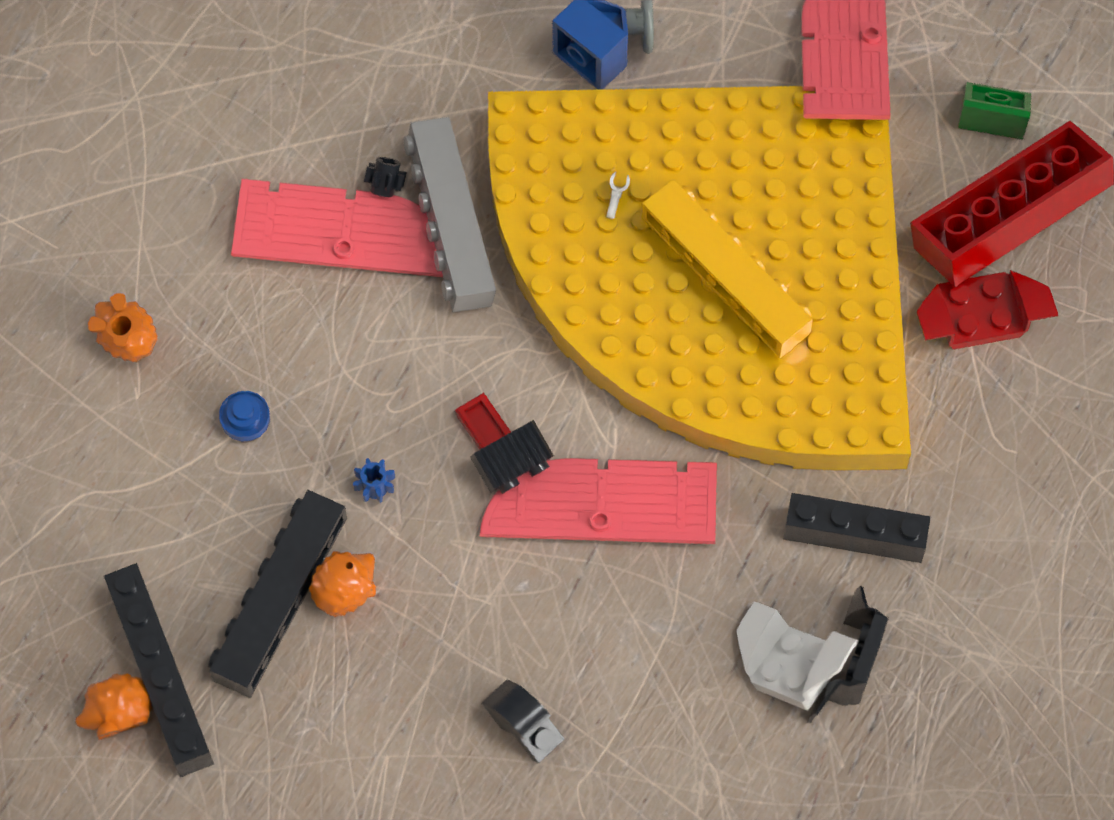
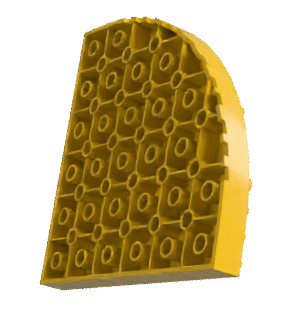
M803 86L488 92V144L492 204L507 261L510 263L520 291L526 301L528 300L538 322L544 325L561 352L567 358L570 357L593 384L613 395L619 400V404L639 417L644 416L658 424V428L663 431L669 430L685 437L686 441L702 448L709 449L710 447L728 453V456L740 459L741 456L759 460L760 463L774 465V463L793 466V469L837 471L907 469L911 456L888 120L804 118L803 95L806 93L815 94V91H804ZM616 172L613 182L615 186L623 187L626 184L627 175H629L630 184L625 191H622L615 218L609 219L606 215L612 193L610 177ZM672 179L681 187L686 186L695 196L696 202L704 210L709 209L716 216L719 225L725 232L733 233L739 239L742 249L749 256H756L764 265L765 272L773 280L778 279L785 285L788 295L796 303L801 302L809 309L813 319L810 334L781 358L642 219L643 202Z

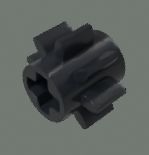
M377 157L375 164L369 163L366 167L363 181L371 183L369 189L371 193L383 197H392L395 190L401 191L404 187L407 172L399 171L401 166L399 161L388 157Z

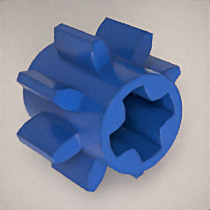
M367 458L366 464L362 469H354L355 476L360 480L353 482L354 491L363 490V500L365 502L372 498L377 499L381 503L383 501L382 497L386 492L394 493V485L388 481L395 479L394 470H385L384 459L377 463L371 462Z

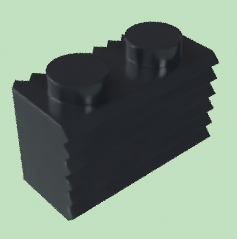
M532 420L475 452L470 458L490 493L499 489L504 494L520 484L517 478L529 472L531 477L549 468L550 466L547 461L554 457V454L535 421Z

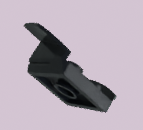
M862 586L855 590L843 622L845 625L861 630L855 655L852 656L845 680L838 679L828 682L816 698L808 720L809 723L819 714L827 701L842 706H848V704L859 705L889 619L877 609L868 606Z

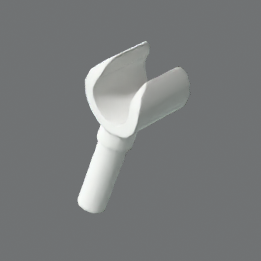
M616 172L610 177L612 193L606 215L609 219L615 218L622 191H625L630 184L629 175H627L626 184L623 187H617L613 182Z

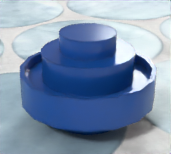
M238 391L229 395L222 402L219 410V421L224 432L230 438L241 442L252 441L259 438L267 430L270 423V410L265 399L258 393Z

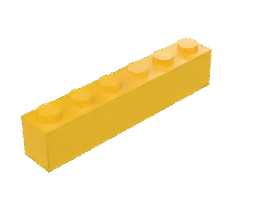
M672 179L643 202L642 219L779 358L810 334L813 319L809 309L801 302L796 303L788 295L785 285L778 279L773 280L765 272L762 262L754 255L749 256L742 249L739 239L731 232L726 233L719 225L716 216L709 209L704 210L696 202L695 196L686 186L681 187Z

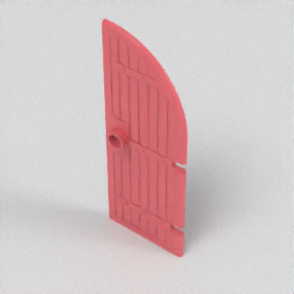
M805 0L801 15L802 37H814V40L805 39L802 41L803 90L815 91V94L806 93L803 95L804 118L890 120L885 0Z
M241 180L231 256L443 277L442 271H437L435 267V243L428 240L426 223L429 221L427 213H422L420 206L408 199L396 195L383 197L375 195L370 191L356 190L355 200L346 199V189L280 183L279 192L269 191L270 181Z
M563 458L549 460L547 463L550 467L533 477L527 472L517 478L520 483L518 486L504 494L500 490L495 493L483 515L479 534L481 537L715 544L717 463L687 462V472H677V461L608 459L607 470L598 469V459Z

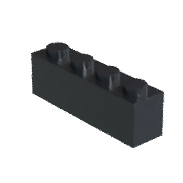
M791 492L783 540L922 563L927 545L931 516Z

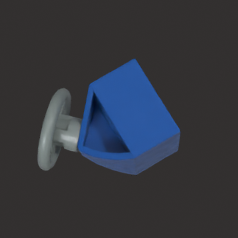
M573 0L552 20L553 54L596 89H604L627 67L628 35L642 34L644 52L646 54L652 53L654 47L653 0H641V8L626 9L605 0Z

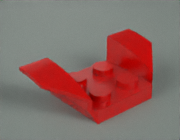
M1010 270L1009 274L1000 272L968 278L956 287L950 282L937 283L918 308L917 316L925 341L947 337L948 345L955 350L1020 338L1029 330L1031 321L1057 317L1058 311L1049 286Z

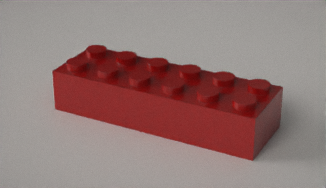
M1070 120L911 221L913 247L956 287L1114 185L1113 156Z

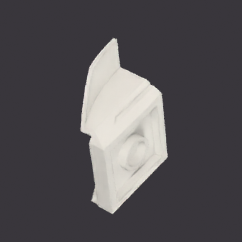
M755 601L736 630L745 671L756 690L807 711L830 679L841 671L851 651L858 643L856 639L832 631L827 640H823L789 627L776 609Z

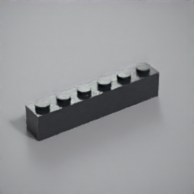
M309 489L306 491L303 499L298 498L295 501L290 512V517H292L287 528L282 527L274 541L276 548L271 558L266 557L261 563L258 570L259 580L254 588L249 587L241 602L243 607L238 618L233 617L230 620L225 631V637L227 638L222 648H216L208 662L209 671L214 682L250 699L307 595L317 566L323 564L347 520L344 505Z
M135 563L104 575L180 778L214 765L138 564Z

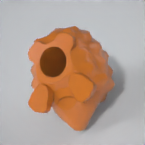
M123 293L114 294L110 297L109 302H98L95 306V316L91 317L88 322L89 331L97 332L96 342L102 345L103 349L110 353L112 357L121 358L124 361L137 362L151 355L158 340L152 317L136 301L126 302V296Z
M333 551L331 556L326 557L323 564L317 566L316 573L312 577V584L309 587L311 599L319 610L333 617L344 616L347 612H354L359 606L364 605L368 597H374L376 595V586L372 581L375 566L374 555L371 553L351 554L350 552L340 553Z
M129 673L123 675L114 674L107 680L90 684L84 696L86 700L85 706L81 714L76 717L75 722L80 728L97 730L99 740L147 724L153 705L142 678L131 676Z

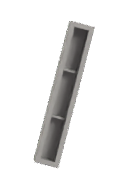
M445 117L411 122L408 136H404V148L406 155L412 156L411 174L413 182L420 186L419 206L422 213H427L429 221L426 223L428 240L435 243L434 262L436 270L442 271L443 274L442 293L444 300L450 301L452 312L491 307L496 288L450 118Z

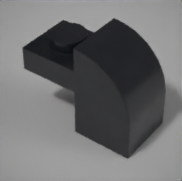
M506 679L481 703L499 727L513 734L532 760L538 763L564 740V737L549 719L551 715L533 695L515 682Z

